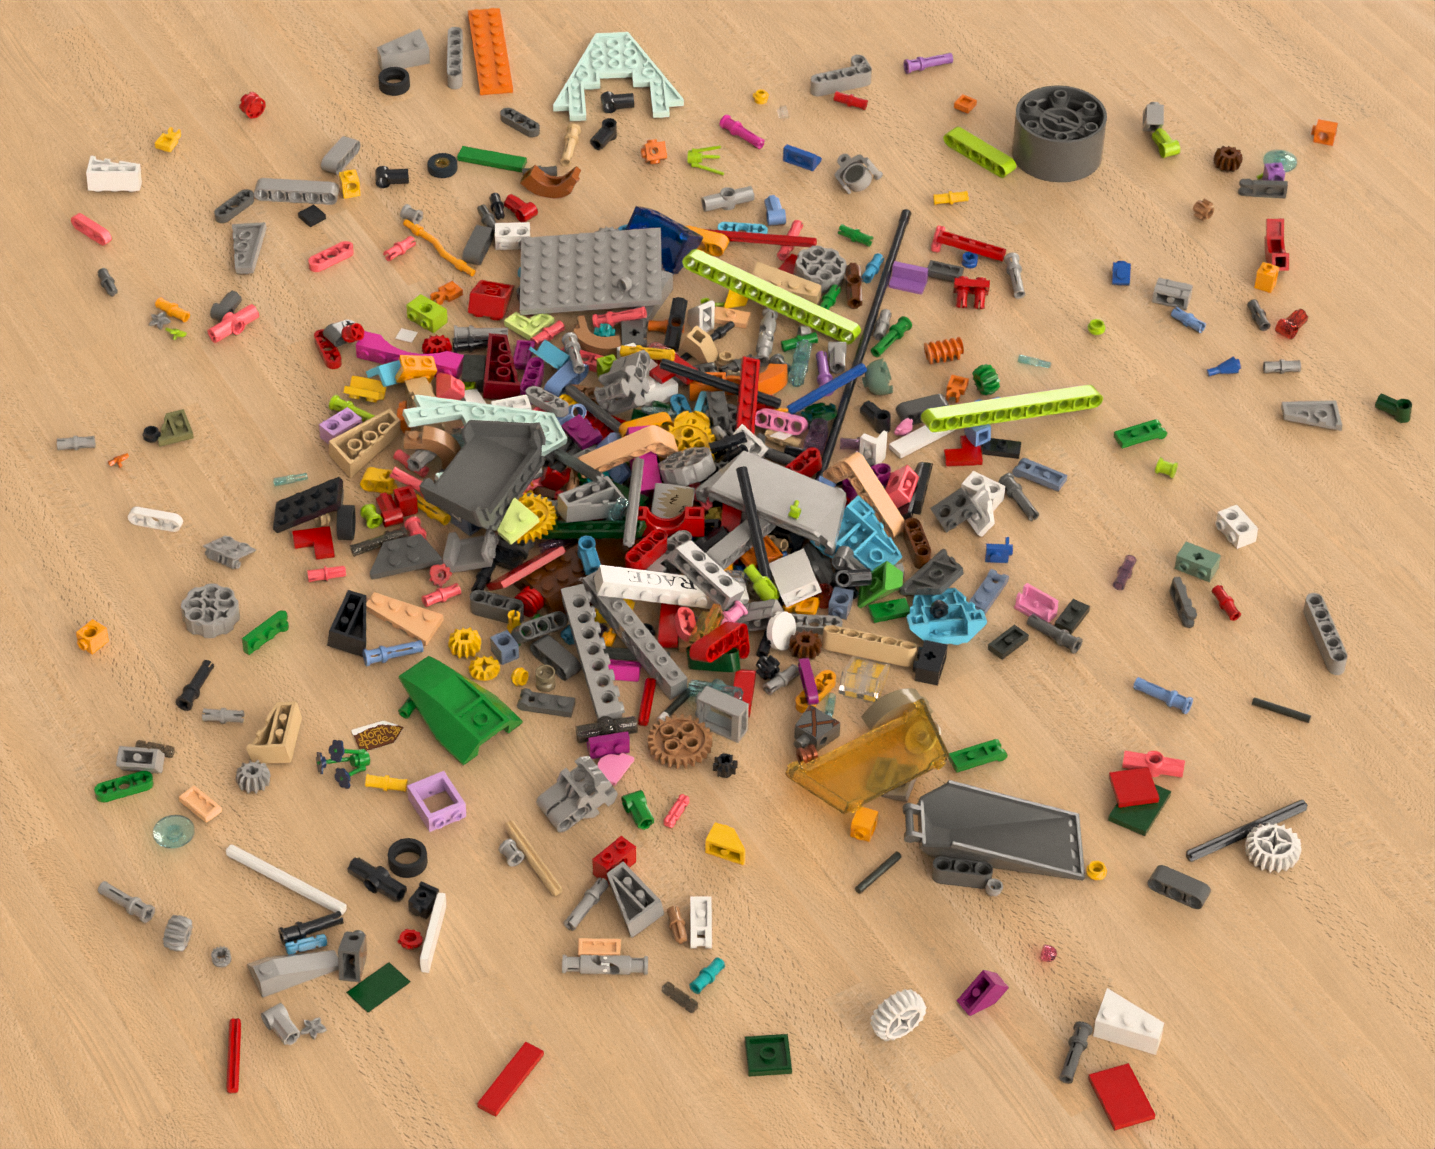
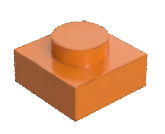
M964 94L954 102L955 109L967 114L977 105L976 99Z

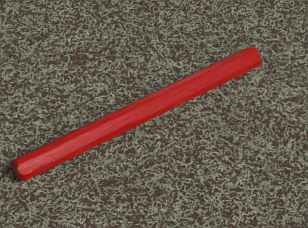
M704 229L723 234L732 242L808 248L817 245V238Z

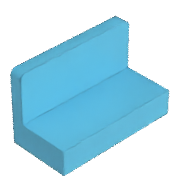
M547 340L542 342L537 351L532 347L528 349L557 370L570 360L568 354Z
M399 360L383 364L366 371L368 378L379 375L383 387L398 384L396 383L395 376L401 364Z

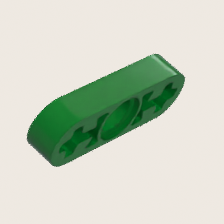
M140 771L101 782L94 789L96 799L99 802L105 803L148 791L154 785L153 776L148 771ZM122 784L130 785L127 789L119 788Z

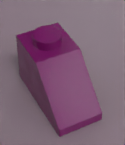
M982 970L956 1001L969 1016H972L995 1004L1009 987L997 973Z

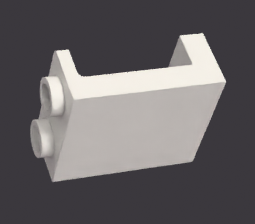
M804 548L769 563L777 588L786 607L822 592Z

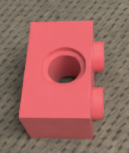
M908 465L892 472L885 488L896 508L911 501L919 480V476Z

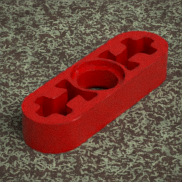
M324 329L317 330L314 333V340L326 367L338 369L342 365L341 354L338 348L323 336ZM325 348H332V350H329V351H325L324 349H325Z

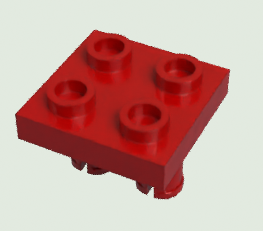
M967 276L955 278L953 293H957L956 307L960 308L962 301V308H967V295L973 294L975 295L973 308L978 309L980 302V309H985V295L989 294L990 280H986L984 277L969 279Z

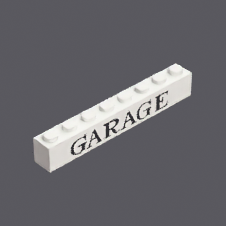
M600 565L594 577L597 595L715 610L721 609L685 575ZM737 582L745 589L739 602L746 604L749 601L746 584Z

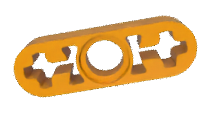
M823 670L814 678L817 689L821 691L818 694L819 702L836 685V674L831 670ZM804 690L796 697L795 708L800 713H804L809 706L806 703Z

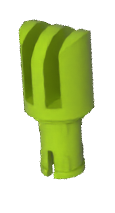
M754 564L744 569L743 572L753 582L752 589L762 601L779 599L780 593L768 576H762Z

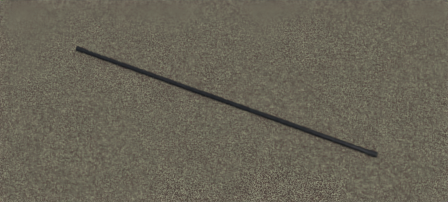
M904 209L901 212L899 224L851 368L863 362L892 273L893 264L896 261L906 227L910 221L912 213L908 209ZM857 378L845 385L837 409V415L821 458L822 468L816 473L814 480L819 476L823 477V472L829 467ZM804 541L796 549H791L790 554L801 550ZM780 595L778 602L783 608L784 601ZM765 629L756 653L759 658L763 656L768 657L771 648V642L767 638V629Z

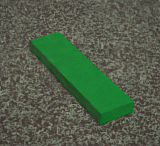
M462 146L457 155L458 161L521 173L522 168L527 163L526 157Z

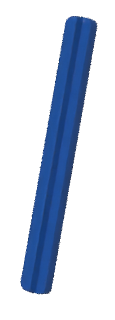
M860 363L786 407L789 410V414L799 412L866 373V366Z

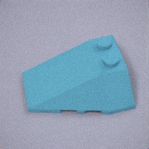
M858 495L844 510L835 553L840 546L850 547L854 553L853 557L867 569L870 568V571L885 561L895 565L903 557L892 538L888 537L884 531V526L882 522L879 523L874 515L875 511ZM810 540V542L824 555L830 558L834 557L824 553L826 549L824 545L820 544L818 547L815 545V541Z
M948 588L941 595H915L913 605L910 607V613L907 615L909 629L923 641L928 640L943 644L960 645L968 643L987 624L984 611L981 609L977 610L973 602H967L966 597L956 588ZM936 600L944 601L949 607L948 614L941 618H934L930 613L931 604Z

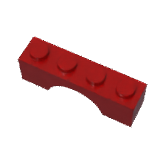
M639 506L637 521L646 522L647 527L642 536H647L655 529H663L667 532V536H672L678 531L685 530L690 532L692 537H704L705 508L685 507L683 512L674 518H660L652 514L647 506Z

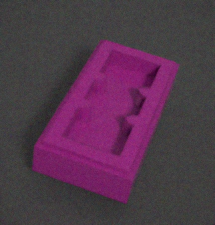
M517 340L513 355L515 369H526L528 360L533 357V352L528 349L530 347L535 348V341Z

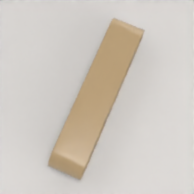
M834 625L825 626L822 636V648L829 651L906 667L914 665L917 645L910 641Z

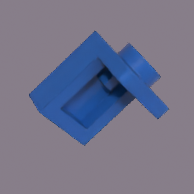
M1126 261L1113 262L1112 285H1130L1131 263Z
M1005 537V544L986 543L985 562L1008 563L1009 556L1013 554V544H1009V537Z

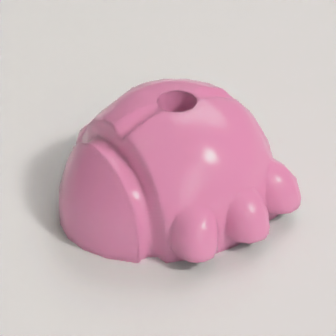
M909 418L903 420L896 427L894 434L897 436L909 434L913 428V420Z

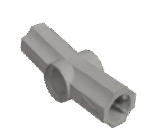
M416 449L415 453L407 460L408 468L411 471L419 472L437 454L429 450Z

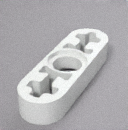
M133 507L128 515V520L134 525L171 532L179 531L183 523V519L178 514L142 507Z

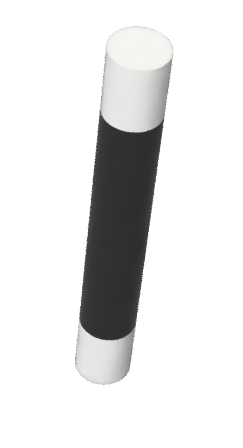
M693 682L657 717V721L659 719L665 721V716L670 717L699 688V685Z

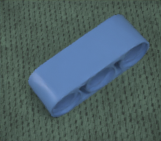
M569 360L547 381L544 390L557 397L566 394L565 388L570 384L578 385L585 379L589 366L584 364V372L578 374L574 372L572 362Z

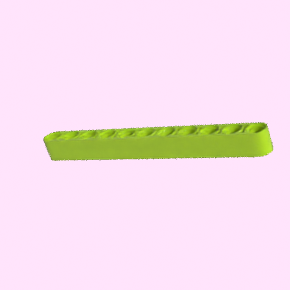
M698 249L691 250L682 260L685 269L838 341L851 344L861 333V328L857 323Z
M1083 385L930 408L921 414V421L931 432H941L1092 409L1101 405L1103 396L1094 386Z

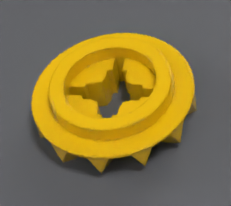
M484 655L482 658L476 656L475 660H471L470 666H468L470 675L480 681L494 679L500 672L499 662L494 660L493 656L486 657ZM482 665L487 666L485 671H483Z

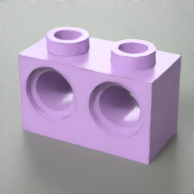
M347 407L319 424L320 438L329 444L331 439L361 424L362 418Z

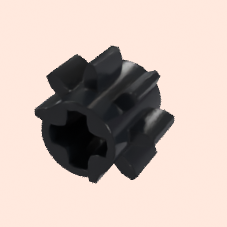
M769 655V657L763 656L756 663L758 668L756 673L764 680H767V678L773 679L775 674L780 672L778 667L780 662L772 655Z
M722 753L718 757H714L713 771H717L718 777L728 778L732 774H736L738 761L733 760V755Z

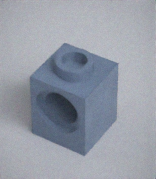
M834 587L829 601L828 615L838 616L841 619L847 620L853 605V590Z
M508 630L490 637L491 651L501 665L519 658V645Z

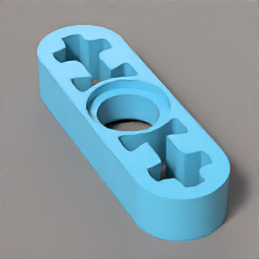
M721 222L718 224V230H735L737 232L745 230L750 233L768 234V228L763 224Z

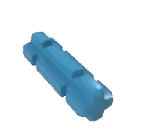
M325 934L316 935V938L311 936L296 940L297 942L295 943L294 941L285 943V949L287 954L291 955L295 954L298 950L303 952L315 949L316 946L319 948L327 945V938Z

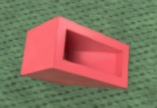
M438 373L436 375V397L461 400L465 397V384L452 375Z

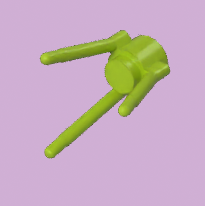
M720 145L699 149L692 148V150L688 151L687 162L691 164V167L724 175V172L699 164L702 163L703 158L719 159L720 155H703L700 152L721 149Z

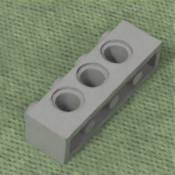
M689 541L675 549L670 562L723 611L731 608L736 600L740 601L745 589L694 542Z

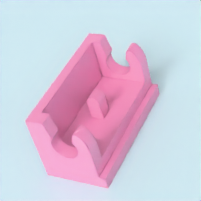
M1026 583L1023 587V593L1018 592L1014 609L1027 616L1035 614L1050 623L1057 616L1059 601Z

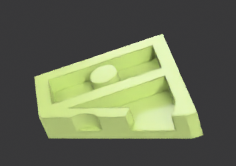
M514 498L497 531L504 540L512 545L540 521L533 512Z

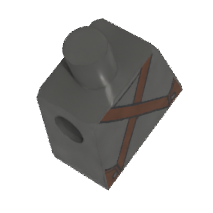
M809 705L795 725L794 738L796 740L794 741V746L796 749L801 747L804 749L806 746L813 744L816 750L819 751L840 736L841 722Z
M361 930L344 933L338 948L339 980L361 982L367 958L366 934ZM352 958H354L353 964L355 965H352L349 962Z

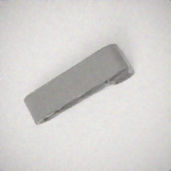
M854 55L851 57V67L813 75L811 77L810 92L814 96L833 94L836 91L842 92L868 86L871 84L872 68L864 56Z

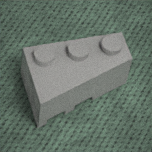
M420 29L377 47L378 64L381 71L389 67H401L404 69L430 63L429 47Z
M606 476L603 477L605 481L599 484L592 481L558 494L557 511L566 523L626 516L627 500L611 479Z
M624 862L607 873L611 890L631 938L664 915L661 900Z

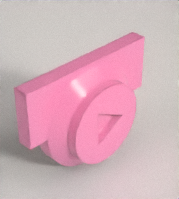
M622 752L620 755H605L599 760L598 768L610 783L615 786L633 763L634 757Z

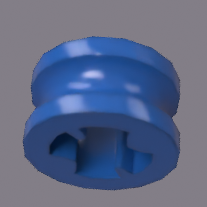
M972 252L963 254L962 265L964 267L974 268L977 266V254Z

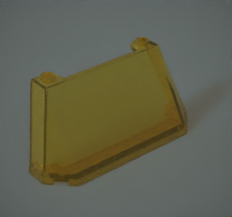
M921 698L914 702L916 708L911 712L907 709L902 716L806 764L804 761L799 764L797 760L788 764L785 775L842 814L850 811L854 813L862 805L929 771L943 768L946 765L949 753L926 706L925 700Z

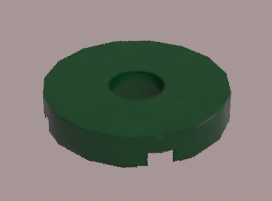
M823 402L807 406L805 412H801V416L807 420L808 424L827 422L837 415L836 405L832 403L825 405Z

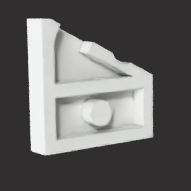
M983 485L970 499L978 512L967 519L977 535L981 537L995 524L990 488L986 485Z

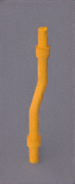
M407 219L403 222V225L412 230L413 234L421 236L432 243L440 256L455 265L456 269L461 272L464 271L470 276L475 275L476 271L469 267L462 259L458 260L446 252L438 239L424 231L423 227L418 224L415 225Z

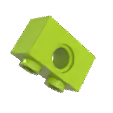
M422 294L406 305L407 318L432 333H435L448 323L447 309Z

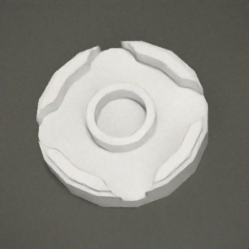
M779 611L768 622L767 638L771 642L770 646L775 650H786L789 648L791 635L796 633V623L792 614Z

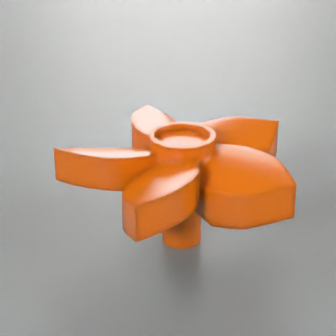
M126 453L116 456L113 460L108 461V464L113 466L117 463L120 468L122 467L121 462L126 460L129 455Z

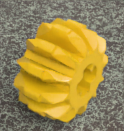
M462 626L461 630L455 629L454 633H450L448 648L451 650L452 655H457L459 659L461 657L467 659L468 656L475 657V654L480 652L481 638L477 630L472 631L471 627L464 629Z

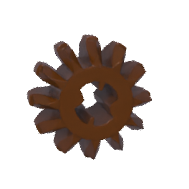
M1222 146L1217 148L1213 160L1215 168H1220V171L1234 172L1240 168L1243 157L1241 150H1236V147Z
M803 629L802 632L796 631L794 635H791L789 650L792 657L815 660V657L820 655L822 641L818 633L813 634L812 630L806 632Z

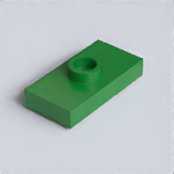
M906 598L868 605V610L874 623L907 617L910 613Z

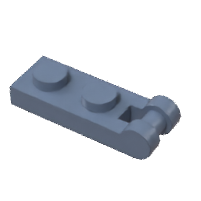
M1022 458L1018 466H1015L1012 470L1015 477H1024L1058 492L1067 481L1066 474L1027 458Z
M990 569L987 577L969 603L973 602L977 610L981 609L986 614L1008 583L1009 576L1005 574L1000 575L996 570Z

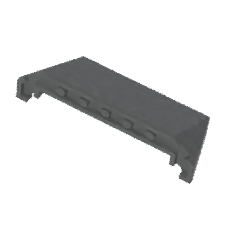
M469 420L461 431L465 444L434 484L431 478H426L420 484V491L425 501L478 527L496 531L514 498L519 500L544 465L545 456L541 455L542 445H545L546 437L540 422L520 423Z

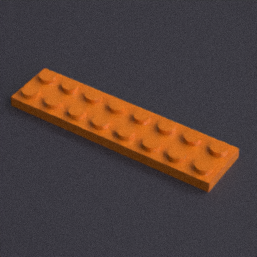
M500 8L468 10L480 95L513 93Z

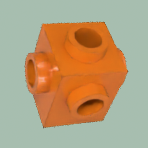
M657 139L648 140L647 144H644L643 148H641L642 159L645 158V162H650V165L659 164L660 160L667 159L665 141L657 142Z

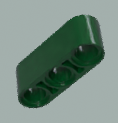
M691 646L686 648L689 669L717 672H736L741 669L739 650L733 647L710 663L692 660L689 655Z

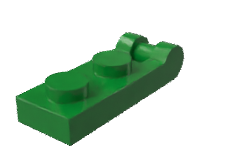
M1154 419L1115 431L1113 437L1123 449L1156 438L1164 439L1168 432L1165 428L1161 427L1162 425L1158 419Z
M284 610L276 612L242 638L243 652L250 655L267 641L273 639L279 632H286L289 629L287 612Z
M993 739L949 753L948 759L956 773L996 760L999 762L1007 758L1008 754L1001 748L1000 741Z

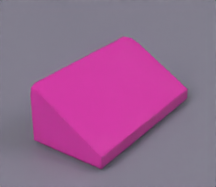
M610 659L608 667L609 670L613 669L615 680L638 682L640 679L642 666L640 662Z

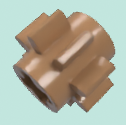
M1205 198L1203 201L1198 200L1193 206L1194 216L1202 221L1205 218L1210 219L1214 213L1213 203Z

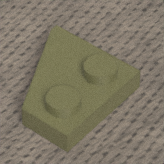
M184 409L166 413L164 424H162L161 436L158 437L159 447L194 438Z

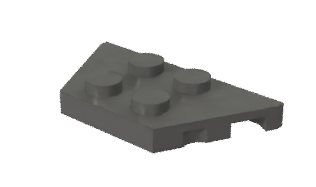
M421 534L383 542L370 571L371 580L432 567L437 564L440 565L443 564L442 557Z
M943 548L899 588V592L901 595H941L964 574L963 567L956 563L952 556L949 557L947 550Z

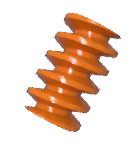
M957 337L956 340L950 338L949 341L947 339H944L942 342L938 340L935 343L932 341L928 344L924 343V353L930 365L933 364V359H935L936 363L940 362V358H942L943 362H946L947 357H949L950 361H953L954 355L957 360H960V355L964 353V346L960 337Z

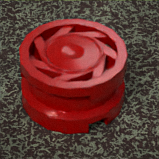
M249 92L250 94H245L240 99L239 109L249 118H257L264 112L266 104L264 99L257 93Z
M526 586L514 598L523 602L524 615L533 617L544 606V599L536 589L533 588L531 590L529 589L530 586Z

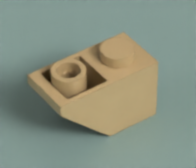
M696 325L686 336L681 348L702 364L715 363L719 358L716 346L711 336Z

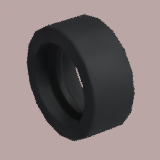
M401 67L386 68L378 75L379 89L386 95H402L410 88L409 73ZM395 79L401 80V82H398V83H388V82H387V81H389V80H395Z
M341 505V508L337 510V539L354 540L356 528L355 505Z
M404 838L390 846L388 850V864L393 874L402 878H412L420 875L427 867V851L422 842L413 838ZM405 852H413L420 856L417 861L410 864H402L396 861V857Z

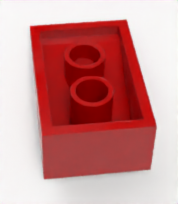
M480 280L470 292L468 313L475 317L488 316L492 320L503 319L515 285Z

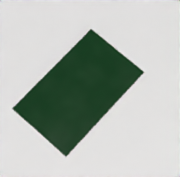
M388 962L346 993L364 1010L370 1012L411 981Z

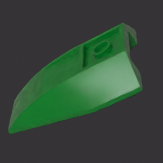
M427 656L398 677L436 740L463 766L478 756L479 746L501 730L510 733L523 723L496 695L431 656Z

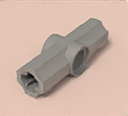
M751 186L735 190L725 187L718 194L702 197L701 203L704 212L719 208L732 210L736 204L753 201L754 192Z

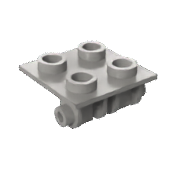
M223 536L203 545L206 548L205 555L207 558L232 569H238L241 566L240 558L256 551L249 544L235 541L230 536Z

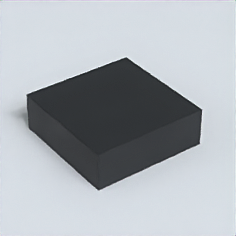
M312 205L298 212V217L309 227H312L325 220L326 214L315 205Z

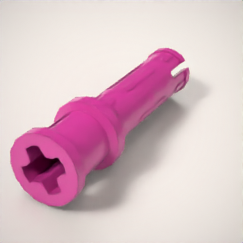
M728 114L721 118L719 126L722 129L729 130L732 135L740 136L758 149L764 146L765 140L744 128L741 122L731 119V116Z

